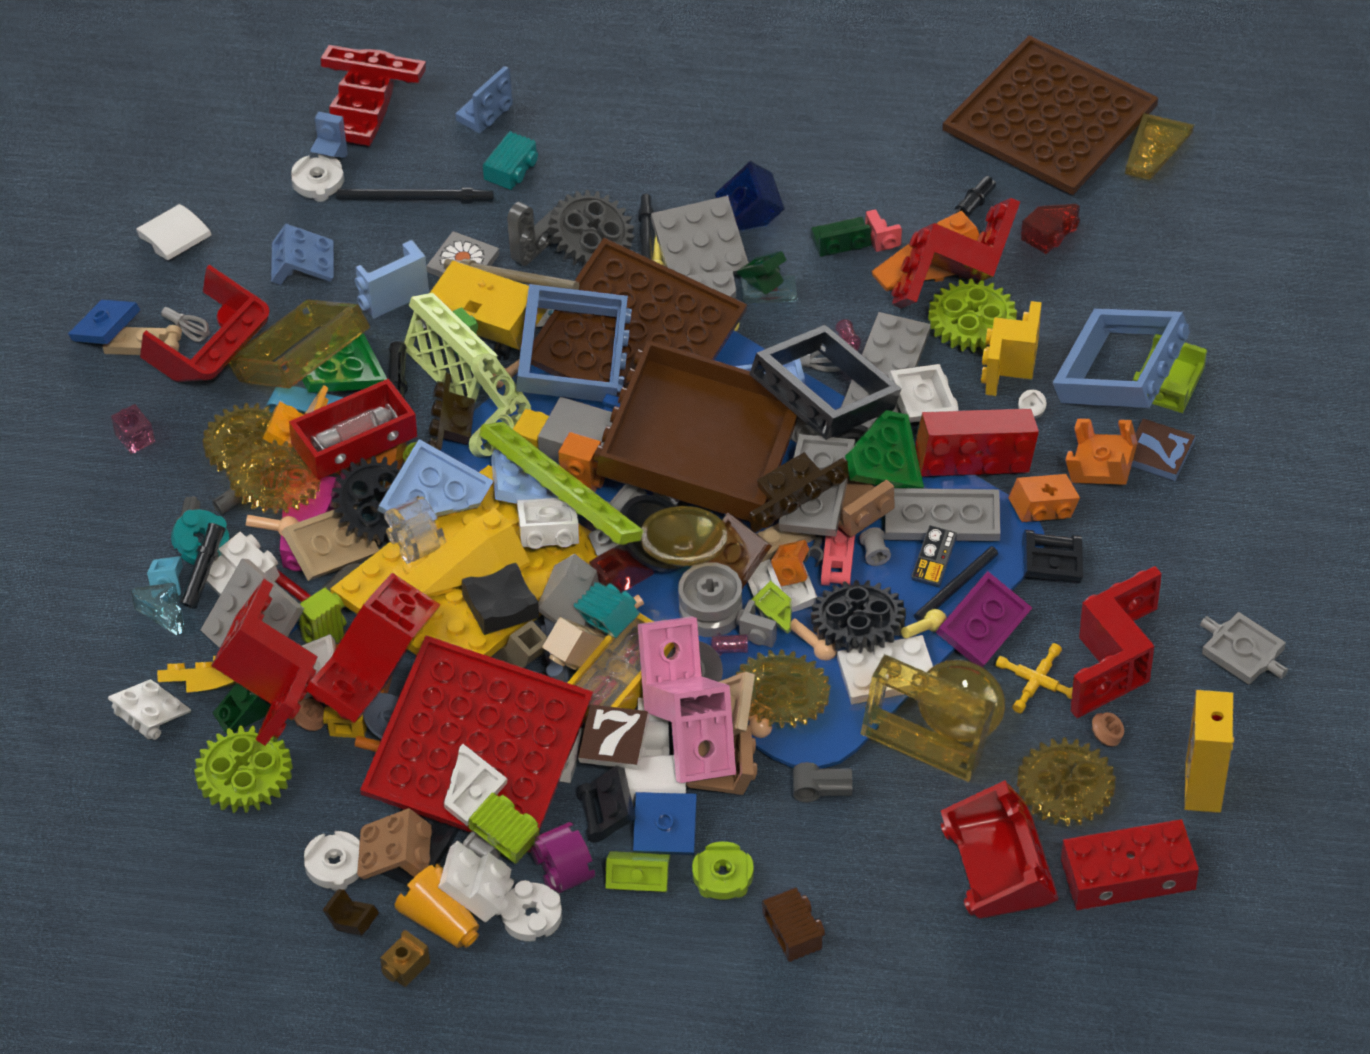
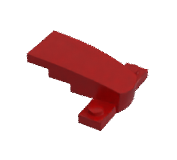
M332 45L327 47L321 57V67L331 68L335 71H349L338 84L339 93L329 106V114L343 117L346 142L371 145L386 114L395 79L406 83H419L426 71V61L397 57L381 50H356Z

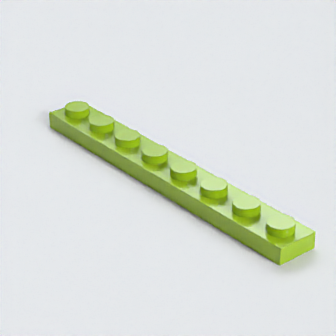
M497 422L481 425L479 435L487 440L492 447L497 448L506 455L507 459L515 462L525 473L531 475L543 487L552 491L558 496L559 500L570 505L577 514L584 516L595 528L607 534L613 542L625 545L630 542L641 541L644 530L507 424Z

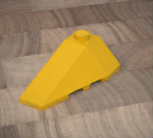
M493 509L468 523L402 579L427 596L433 597L452 592L454 587L462 586V579L487 576L512 563H517L521 571L530 566V561L512 524L500 512Z

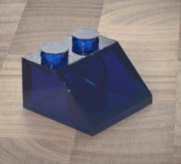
M749 161L715 193L716 198L728 196L738 231L767 226L785 210L772 172L752 161Z

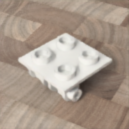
M151 679L108 696V699L113 702L114 714L120 716L127 724L132 725L135 730H139L147 739L152 738L156 740L161 734L159 729L161 724L191 712L190 708Z

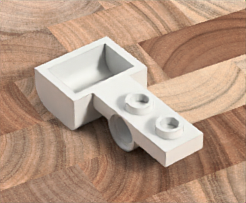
M638 698V710L644 711L643 698ZM649 714L639 769L625 768L633 807H635L636 792L686 793L685 782L679 783L676 781L674 755H669L668 720Z

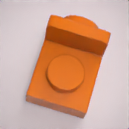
M806 540L779 545L771 563L781 586L806 581L808 575L803 565V561L809 551Z

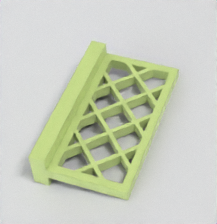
M434 293L411 297L409 306L414 310L404 341L407 346L406 352L436 382H442L446 373L445 368L449 367L452 378L449 392L464 396L461 384L465 383L468 393L467 397L475 399L476 402L481 384L475 376L472 378L470 370L471 361L475 356L485 353L493 354L496 358L498 355ZM421 319L426 322L427 330L423 329ZM426 333L429 334L432 349H428ZM437 334L442 338L443 346H440ZM416 336L420 352L413 346ZM441 349H445L447 365H444ZM453 349L458 353L459 362L455 360ZM430 352H433L436 367L431 362ZM485 361V362H483V363H484V367L482 368L483 371H486V368H485V367L487 366V363H486V361ZM460 364L464 377L463 381L460 380L457 365Z

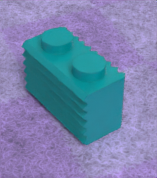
M509 131L483 163L484 180L510 190L513 189V186L515 187L516 183H521L526 170L531 166L533 167L538 159L535 140Z
M594 582V586H590V590H586V594L582 595V599H578V603H574V608L586 623L615 639L640 614L634 606L637 603L635 599L626 591L620 593L610 583L604 586L599 582Z

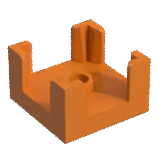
M1077 419L1075 425L1078 441L1075 457L1072 451H1068L1065 460L1072 483L1127 484L1137 447L1132 420H1119L1118 425L1121 435L1095 434L1090 419Z

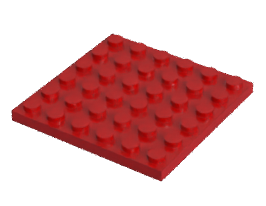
M425 635L362 784L360 793L366 797L404 810L410 808L416 814L472 833L473 831L469 828V825L466 826L444 808L452 773L458 759L459 748L464 744L507 778V784L496 796H506L512 801L516 811L522 815L527 813L537 821L540 832L593 698V691Z

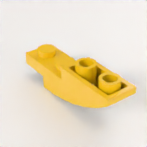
M196 662L195 668L185 669V663L167 664V670H157L158 682L186 681V693L214 690L237 683L211 666L213 662Z

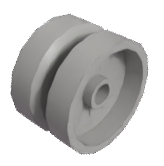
M701 563L687 570L679 581L680 618L696 617L698 635L702 637H719L728 634L738 626L736 625V620L742 608V582L738 574L729 566L720 563Z

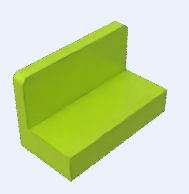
M610 851L606 863V889L667 892L670 854Z

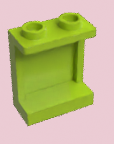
M1155 334L1152 349L1141 371H1136L1132 381H1138L1162 335ZM1184 343L1178 358L1175 359L1168 377L1165 378L1152 404L1183 413L1205 368L1207 350L1196 345Z

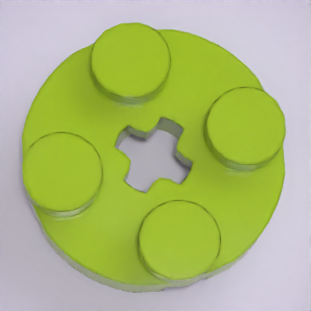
M715 842L706 846V850L701 852L699 856L698 854L695 856L692 864L693 881L703 897L725 900L743 897L747 893L748 887L753 881L754 866L751 856L748 852L746 855L745 852L740 850L739 845L732 842ZM721 866H726V870L730 872L720 875L715 871H719Z

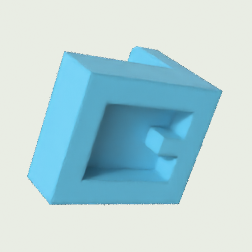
M181 556L152 561L147 575L154 599L179 596L181 594L178 578L183 568Z

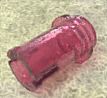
M846 319L839 321L835 326L839 337L858 351L861 339L855 334L852 322L850 323V320Z
M717 633V636H711V647L719 656H722V653H747V634L721 636L720 633Z

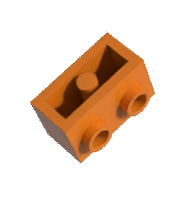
M569 432L558 452L559 465L593 492H596L597 488H601L605 481V477L596 474L598 463L594 462L595 452L598 445L601 446V441Z

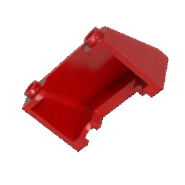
M1006 780L941 810L944 821L941 823V829L947 840L952 839L958 845L971 889L966 891L967 898L964 899V904L971 916L976 915L979 919L1044 907L1058 901V894L1031 812L1024 800Z

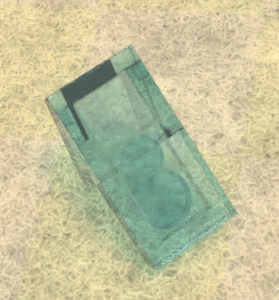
M167 583L137 587L131 591L134 608L177 636L185 629L183 613L176 605L179 600L176 584Z

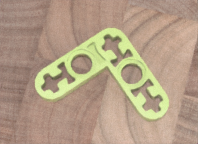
M485 353L475 356L471 361V371L498 407L484 424L496 423L499 419L513 429L526 408L531 410L529 401L522 392L516 391L517 385L493 354ZM485 361L487 363V366L485 367L487 371H483L482 369L484 367L483 362ZM499 380L505 385L504 395H500L497 391L496 385ZM516 405H518L519 409L517 411L519 414L510 417L509 414H512L517 409ZM480 427L469 440L471 453L479 458L491 456L494 449L498 450L492 447L488 441L484 444L485 449L481 448L484 438L479 435Z

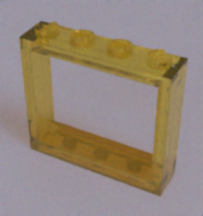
M307 299L245 345L229 364L239 382L290 389L368 330L370 326L358 304ZM307 307L310 313L304 315L302 310ZM321 327L308 338H306L304 341H302L300 344H298L296 347H294L292 350H290L288 353H286L284 356H282L280 359H278L276 362H273L275 358H277L279 355H281L283 352H285L287 349H289L291 346H293L295 343H297L299 340H301L315 328ZM286 365V367L288 368L285 371L282 368V366Z
M884 654L872 675L860 734L970 782L983 754L996 702ZM886 687L977 726L972 749L883 710L882 706ZM973 714L980 715L979 719L973 717ZM873 723L880 725L877 730L869 726ZM962 762L968 764L966 770L960 767Z

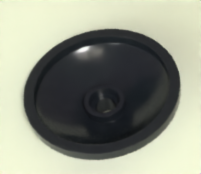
M640 495L630 499L621 508L620 513L644 530L641 541L630 542L624 545L629 554L639 563L656 571L673 572L683 568L692 559L696 549L695 533L688 518L674 504L658 496Z

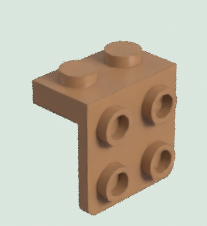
M849 477L838 526L852 537L895 508L894 486L888 480H885L874 487L872 484L852 481Z
M747 725L746 732L733 736L736 764L735 775L685 782L686 785L690 788L743 795L750 781H754L757 774V764L753 763L756 740L752 738L751 725ZM707 740L702 741L698 747L699 755L705 756L710 750V744Z
M408 808L364 825L360 832L357 875L362 879H367L400 866L413 877L417 876L429 866L430 839L432 835L431 824Z

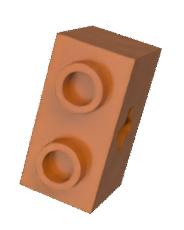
M1067 474L1017 478L1008 497L1022 522L1071 518L1080 499Z

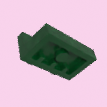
M862 216L811 227V236L820 257L871 246V227L869 224L865 225Z

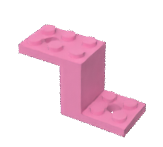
M685 617L638 624L644 711L672 722L676 781L684 783L735 775L736 764L730 685L701 676L697 618ZM673 642L676 648L675 653L671 658H666L664 647L668 643ZM707 740L710 744V750L705 756H700L698 753L699 744Z

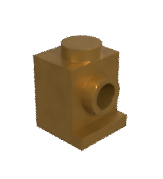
M404 930L401 933V938L380 957L381 971L384 976L392 982L397 981L404 987L430 964L428 946L407 930Z

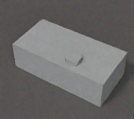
M560 397L538 435L539 450L559 464L558 452L569 432L601 441V446H603L605 443L602 442L606 426H612L610 422L612 412Z

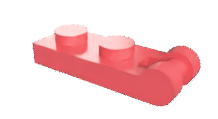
M839 526L836 537L826 536L821 585L830 586V583H837L843 587L844 581L849 585L851 584L855 535L850 537ZM832 568H841L842 572H831Z

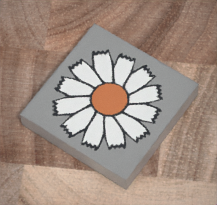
M453 231L426 266L427 272L441 277L446 270L444 261L447 258L460 261L470 259L475 260L477 264L491 266L500 255L499 248Z

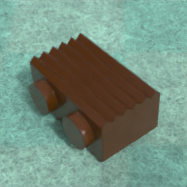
M797 887L762 900V914L789 962L814 953L816 950L820 951L822 949V937L825 936L822 922L820 919L814 920V917L811 915L812 907L806 895L801 896Z

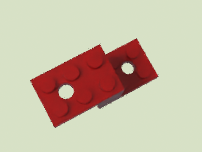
M1009 198L994 205V207L992 206L986 215V222H988L986 230L981 232L977 241L936 223L928 225L918 232L916 231L910 241V247H912L910 255L905 257L901 265L900 271L903 272L901 280L896 282L892 290L891 296L894 297L892 305L902 309L917 302L930 264L968 280L973 279L975 283H979L981 279L987 280L994 277L1020 201Z
M1156 566L1146 571H1139L1132 578L1122 583H1115L1108 590L1098 595H1092L1082 603L1079 638L1100 663L1090 668H1083L1074 675L1070 711L1077 719L1150 682L1155 646L1134 621L1158 608L1162 573Z
M391 573L362 605L333 655L311 679L305 691L310 693L318 702L325 703L337 711L342 718L355 723L385 688L412 642L434 616L441 604L394 573Z
M266 579L261 581L236 614L211 665L219 672L271 704L255 739L264 746L267 745L272 737L278 739L287 725L285 723L287 718L292 721L299 712L301 705L298 702L300 703L307 694V691H305L306 685L309 684L317 672L313 667L318 658L312 652L262 621L265 616L263 613L273 599L269 594L274 584Z

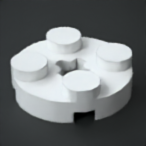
M318 154L319 158L310 159V155L303 157L292 168L293 189L302 196L314 198L318 202L327 200L344 183L341 163L332 156ZM322 175V177H319V178H314V177H313V176Z
M334 831L335 835H328L326 837L325 833L315 837L308 844L304 852L307 876L315 884L324 888H331L334 891L338 889L345 890L349 884H352L359 878L357 871L360 841L352 834L343 831ZM337 856H341L339 863L330 864L328 858L335 859Z
M524 880L518 882L515 888L511 889L504 897L509 903L501 914V918L506 931L514 938L522 941H536V937L543 935L548 937L559 927L562 920L560 896L550 887ZM536 908L539 913H532L530 916H526V909Z

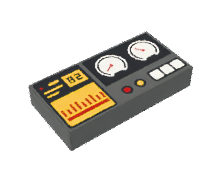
M929 525L912 574V580L940 588L958 536L957 532Z

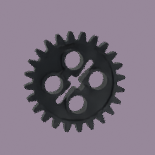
M372 456L369 464H367L364 458H361L359 467L351 462L349 471L342 469L341 478L335 479L334 485L337 488H332L331 496L334 499L330 503V507L337 508L333 512V518L341 517L338 527L347 525V536L353 532L357 533L356 542L365 537L367 538V545L370 546L372 540L377 539L380 547L384 539L390 542L395 538V535L398 536L405 532L404 530L408 527H414L413 524L415 522L401 524L377 510L380 505L378 502L383 500L389 488L380 486L379 482L387 481L392 485L400 472L397 469V460L390 466L387 465V457H384L381 463H377L375 456ZM361 489L365 495L357 496L352 490ZM370 514L375 518V520L370 522L363 519L362 515Z
M855 580L851 586L844 581L842 588L832 585V592L824 590L823 597H816V604H812L811 624L813 625V632L818 633L819 640L825 639L826 646L835 643V650H839L844 646L847 653H850L853 648H857L858 652L862 653L865 647L873 652L874 645L885 648V640L893 643L894 635L900 636L901 628L905 627L906 609L904 608V601L899 600V594H891L890 587L882 590L881 583H877L874 587L870 586V580H867L864 585H860L859 581Z

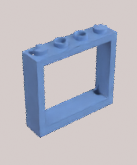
M529 284L516 391L593 401H603L606 394L617 396V392H621L624 384V376H619L620 369L625 370L627 353H622V346L628 347L629 330H624L625 323L630 324L632 309L627 308L628 296ZM538 308L617 317L610 382L530 373Z
M1094 309L1053 381V386L1060 403L1150 408L1165 378L1168 377L1175 359L1178 358L1183 344L1188 339L1190 333L1189 325L1186 323L1183 312ZM1109 333L1162 335L1138 381L1084 379Z

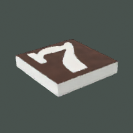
M590 704L578 757L579 762L614 767L618 765L622 768L639 769L649 721V712Z

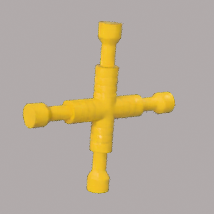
M1056 643L1051 645L1048 650L1049 654L1046 659H1042L1036 670H1031L1021 664L1015 665L1005 657H998L996 667L1015 672V675L1028 680V683L1022 690L1023 695L1012 706L1015 712L1022 713L1024 711L1027 700L1033 697L1039 686L1053 692L1059 691L1066 694L1069 699H1072L1073 687L1063 686L1060 684V681L1046 676L1052 667V661L1062 651L1060 645Z

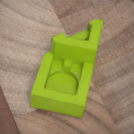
M770 580L751 600L755 601V607L768 619L776 621V625L788 634L791 631L792 599Z

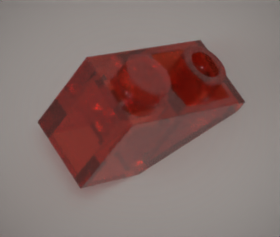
M1077 204L1038 206L1022 221L1021 240L1045 254L1049 253L1054 247H1058L1062 243L1066 235L1074 232L1079 226L1080 206Z
M612 548L589 561V565L597 570L599 583L604 586L610 583L620 593L654 574L653 569L639 563L627 550Z

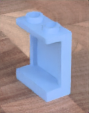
M412 240L402 244L404 257L370 273H367L361 265L355 267L357 278L354 281L359 290L358 304L363 311L367 310L373 319L409 303L413 296L429 293L425 255Z

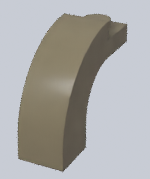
M531 620L511 634L508 643L491 657L524 668L547 651L542 647L548 637Z

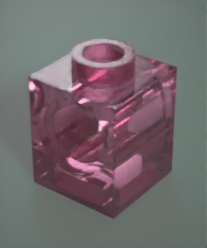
M136 404L122 409L111 416L115 435L130 454L155 442L152 425Z

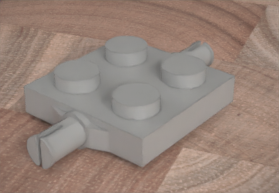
M1240 612L1230 621L1221 625L1208 616L1203 618L1200 626L1213 634L1212 638L1203 646V655L1249 685L1261 673L1267 670L1280 677V679L1286 676L1288 668L1275 661L1285 650L1286 642Z

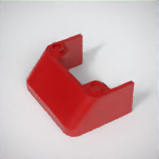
M210 264L206 267L203 293L223 305L217 312V322L221 328L190 360L147 330L142 335L140 358L176 382L213 379L268 321L269 307L263 300Z

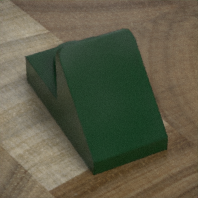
M782 251L759 256L741 267L737 272L739 276L762 294H768L784 282L779 273V265L787 259Z

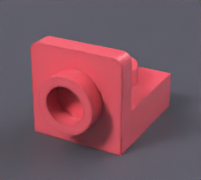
M876 209L866 212L865 225L869 224L871 227V243L876 252L901 245L902 228L899 224L887 227L886 221L880 218Z

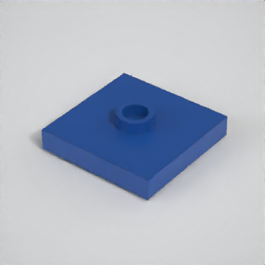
M100 300L68 335L72 341L108 344L136 316L140 308L136 302Z
M636 792L633 852L694 855L697 795Z

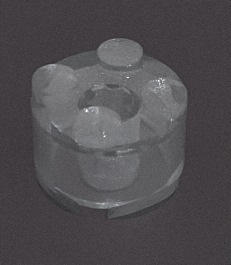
M423 496L409 499L384 512V517L390 526L386 529L387 536L392 544L398 543L401 548L400 554L406 564L435 552L446 543L442 528L437 530L435 520L438 518Z

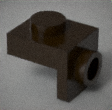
M338 889L323 909V912L336 931L361 936L370 928L372 922L379 914V911L373 904L352 901L344 889Z

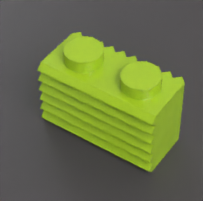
M324 587L300 603L304 610L299 617V624L301 626L302 639L306 644L330 634L335 639L336 644L340 643V640L345 635L344 626L347 625V622L341 613V609L344 607L343 601L336 593L332 594Z
M492 792L468 818L469 828L517 864L531 846L534 845L535 837L539 836L538 823L529 814L524 813L522 815L516 811L514 804L506 796L501 795L499 797Z

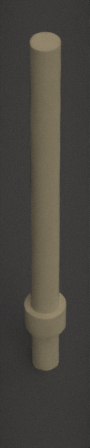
M447 258L444 261L445 269L448 268L453 260L516 282L579 290V282L477 264L475 260L470 259L460 261Z

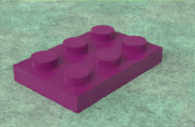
M987 571L938 628L936 633L979 669H982L1027 616L1032 607Z

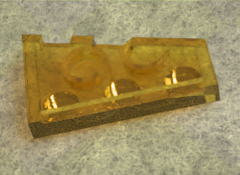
M1144 113L1126 165L1125 174L1151 180L1193 133L1194 125Z

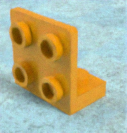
M323 385L305 414L327 405L329 399L325 396L328 387ZM279 401L262 439L292 455L295 449L291 445L289 421L305 414Z

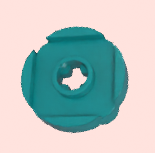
M200 509L187 510L183 513L171 532L172 545L174 549L177 548L182 554L181 558L194 565L198 554L196 549L198 546H201V543L198 542V538L194 534L200 532L205 536L208 523H215L226 529L219 548L229 541V532L226 528L227 523L223 517Z

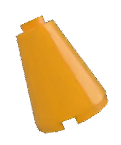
M436 864L435 867L430 865L408 883L407 886L410 890L405 897L400 893L394 904L395 909L455 947L460 948L464 945L467 948L478 938L477 930L479 925L467 908L438 888L443 868L439 864Z

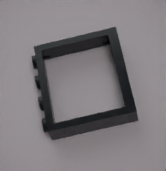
M826 325L757 352L749 374L825 440L877 418L886 410L893 411L902 389ZM819 351L870 395L834 410L783 365Z

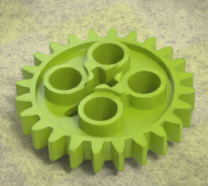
M973 279L969 280V284H964L962 280H959V286L949 283L948 290L940 288V295L934 294L933 302H930L928 314L930 329H935V337L942 336V343L951 341L952 349L957 345H961V351H964L966 347H971L972 352H975L977 347H981L984 351V348L987 346V329L993 328L994 318L1016 320L1017 310H1015V302L1010 301V294L1003 295L1002 287L994 290L993 282L988 286H984V280L982 279L978 284H974Z
M239 726L238 733H233L228 728V736L223 737L217 733L216 743L208 740V750L200 749L201 758L195 760L197 768L194 769L198 789H201L204 798L209 797L211 805L219 802L221 810L231 805L233 813L237 811L239 806H243L245 813H248L250 805H254L257 810H260V802L264 801L266 804L271 805L270 796L280 798V788H288L287 780L292 779L291 769H293L289 749L285 748L283 740L278 741L275 737H272L267 745L264 746L255 740L258 735L255 731V726H251L248 732H244V728Z

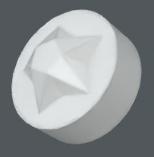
M1037 390L1025 391L1019 398L1018 409H1032L1036 419L1046 409V398Z

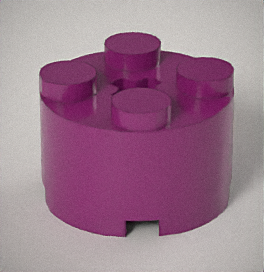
M571 822L536 836L535 846L530 848L535 863L537 865L541 864L546 875H543L545 885L559 893L595 877V870L589 871L587 863L592 862L589 850L579 831L572 832L570 830L573 826Z

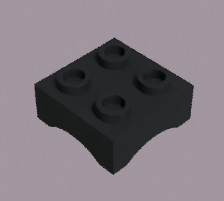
M517 563L506 565L503 569L487 576H471L462 579V595L484 635L539 618V602L527 587Z

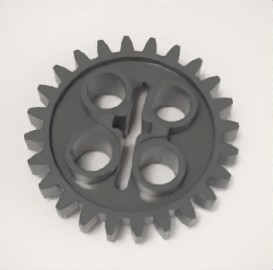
M589 190L585 191L584 196L575 191L573 197L567 194L564 201L559 200L557 206L553 208L548 222L551 225L548 234L553 235L551 243H559L556 251L566 252L564 259L573 257V265L581 261L584 267L603 238L630 249L634 238L632 234L634 226L629 225L631 216H624L626 208H617L618 200L610 203L608 194L602 199L600 198L599 191H596L594 196L590 195Z

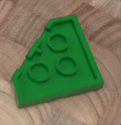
M362 329L335 330L331 334L330 340L318 348L313 358L309 362L306 361L301 367L300 377L307 391L319 393L323 385L328 387V391L360 390L387 379Z
M884 411L845 455L848 461L850 480L879 485L888 480L894 488L923 489L924 485L908 414Z

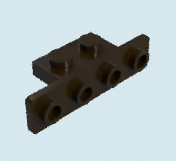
M445 373L442 382L437 381L433 397H437V400H434L430 414L434 418L431 420L428 434L432 435V438H429L427 444L439 451L442 449L443 438L467 445L472 431L475 399L449 392L451 374Z
M803 452L757 480L758 487L770 501L750 512V522L753 531L757 532L762 528L771 526L777 519L786 514L793 513L802 504L818 498L824 491L843 483L849 476L848 461L842 457L820 470L808 455Z

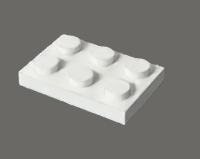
M923 635L894 640L893 643L885 642V648L874 645L873 652L867 647L863 648L862 653H859L857 648H853L850 653H847L846 650L837 651V660L851 704L937 688L938 681Z

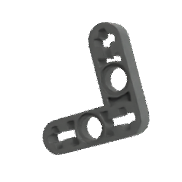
M516 202L511 207L507 221L512 260L526 266L551 244L553 235L548 234L551 226L548 222L553 209L534 226L533 209L522 202Z

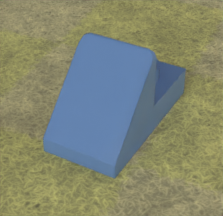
M318 111L315 117L317 139L311 148V152L332 157H346L348 152L343 117Z

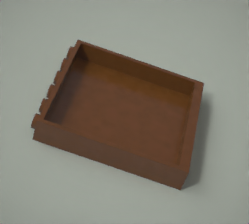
M647 340L644 349H638L634 360L636 368H630L626 380L628 387H622L618 399L620 407L614 406L610 418L612 426H606L602 442L605 443L603 446L598 445L594 456V462L598 463L596 474L720 513H730L737 518L750 521V512L769 500L759 489L757 480L781 466L798 416L749 375L750 371Z

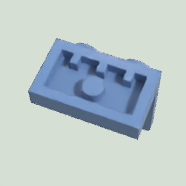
M504 66L473 93V98L455 113L456 121L481 133L488 126H491L503 112L509 110L512 105L510 70L508 67Z
M285 224L272 242L271 282L281 285L287 276L290 277L294 270L331 281L333 279V240Z

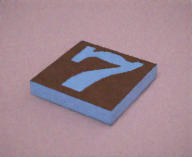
M1143 418L1135 433L1137 447L1131 466L1176 481L1192 449L1196 435Z

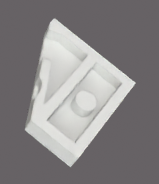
M462 744L459 748V755L452 773L444 808L468 826V818L492 792L497 795L507 784V778Z

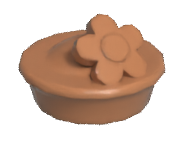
M310 698L303 699L300 703L298 702L301 708L294 718L297 726H301L309 731L321 729L324 726L323 706L318 701Z
M1109 712L1099 713L1092 719V731L1101 744L1104 743L1107 746L1113 747L1121 742V738L1124 735V726L1116 715Z

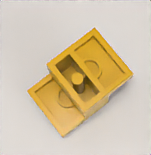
M1031 301L1029 312L1023 313L1022 321L994 318L993 328L987 329L986 344L990 345V347L986 346L984 348L982 365H987V367H983L981 383L986 384L985 395H997L999 376L1033 379L1042 302Z

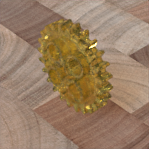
M245 403L243 409L233 405L234 411L230 412L227 409H223V417L215 414V422H208V430H204L203 439L205 456L209 458L210 465L217 464V471L220 472L226 468L227 476H230L233 472H237L238 478H241L244 473H247L248 477H250L254 472H259L264 476L263 470L267 469L273 473L274 464L282 467V459L290 458L289 453L262 439L273 412L270 413L269 405L263 410L260 409L259 403H256L253 408H249L248 403Z
M263 440L261 447L252 443L251 451L242 448L241 455L235 454V460L230 463V489L235 490V497H242V504L252 502L251 509L262 506L263 513L268 508H272L274 514H277L280 508L289 513V507L291 506L296 510H300V503L308 506L309 498L315 499L316 492L320 491L321 479H316L294 447H288V441H285L282 446L278 445L276 440H273L272 445H268Z
M780 649L779 655H774L771 650H768V656L766 657L761 653H757L756 660L749 657L747 665L741 664L740 672H736V675L744 672L755 674L749 717L757 714L758 723L767 719L770 727L774 722H779L781 728H784L785 722H789L793 728H796L797 721L807 725L808 717L816 720L818 713H824V708L828 705L831 686L828 685L829 677L823 676L824 669H816L815 660L807 663L806 655L796 658L795 651H792L787 656L783 649Z
M1063 737L1062 744H1057L1054 739H1051L1049 747L1041 742L1039 743V751L1031 748L1029 757L1024 756L1022 766H1019L1017 778L1019 796L1024 797V802L1027 806L1032 805L1033 815L1040 811L1043 812V821L1048 819L1049 816L1054 817L1055 825H1057L1060 819H1064L1067 826L1070 825L1071 819H1075L1079 825H1082L1084 816L1093 821L1094 812L1102 815L1104 806L1109 807L1111 797H1114L1116 777L1113 776L1114 767L1108 766L1109 758H1100V749L1092 752L1089 751L1090 743L1080 747L1078 739H1075L1073 744H1068L1066 737ZM1076 763H1078L1072 771V778H1069L1071 774V769ZM1061 785H1063L1060 796L1055 800L1060 793Z

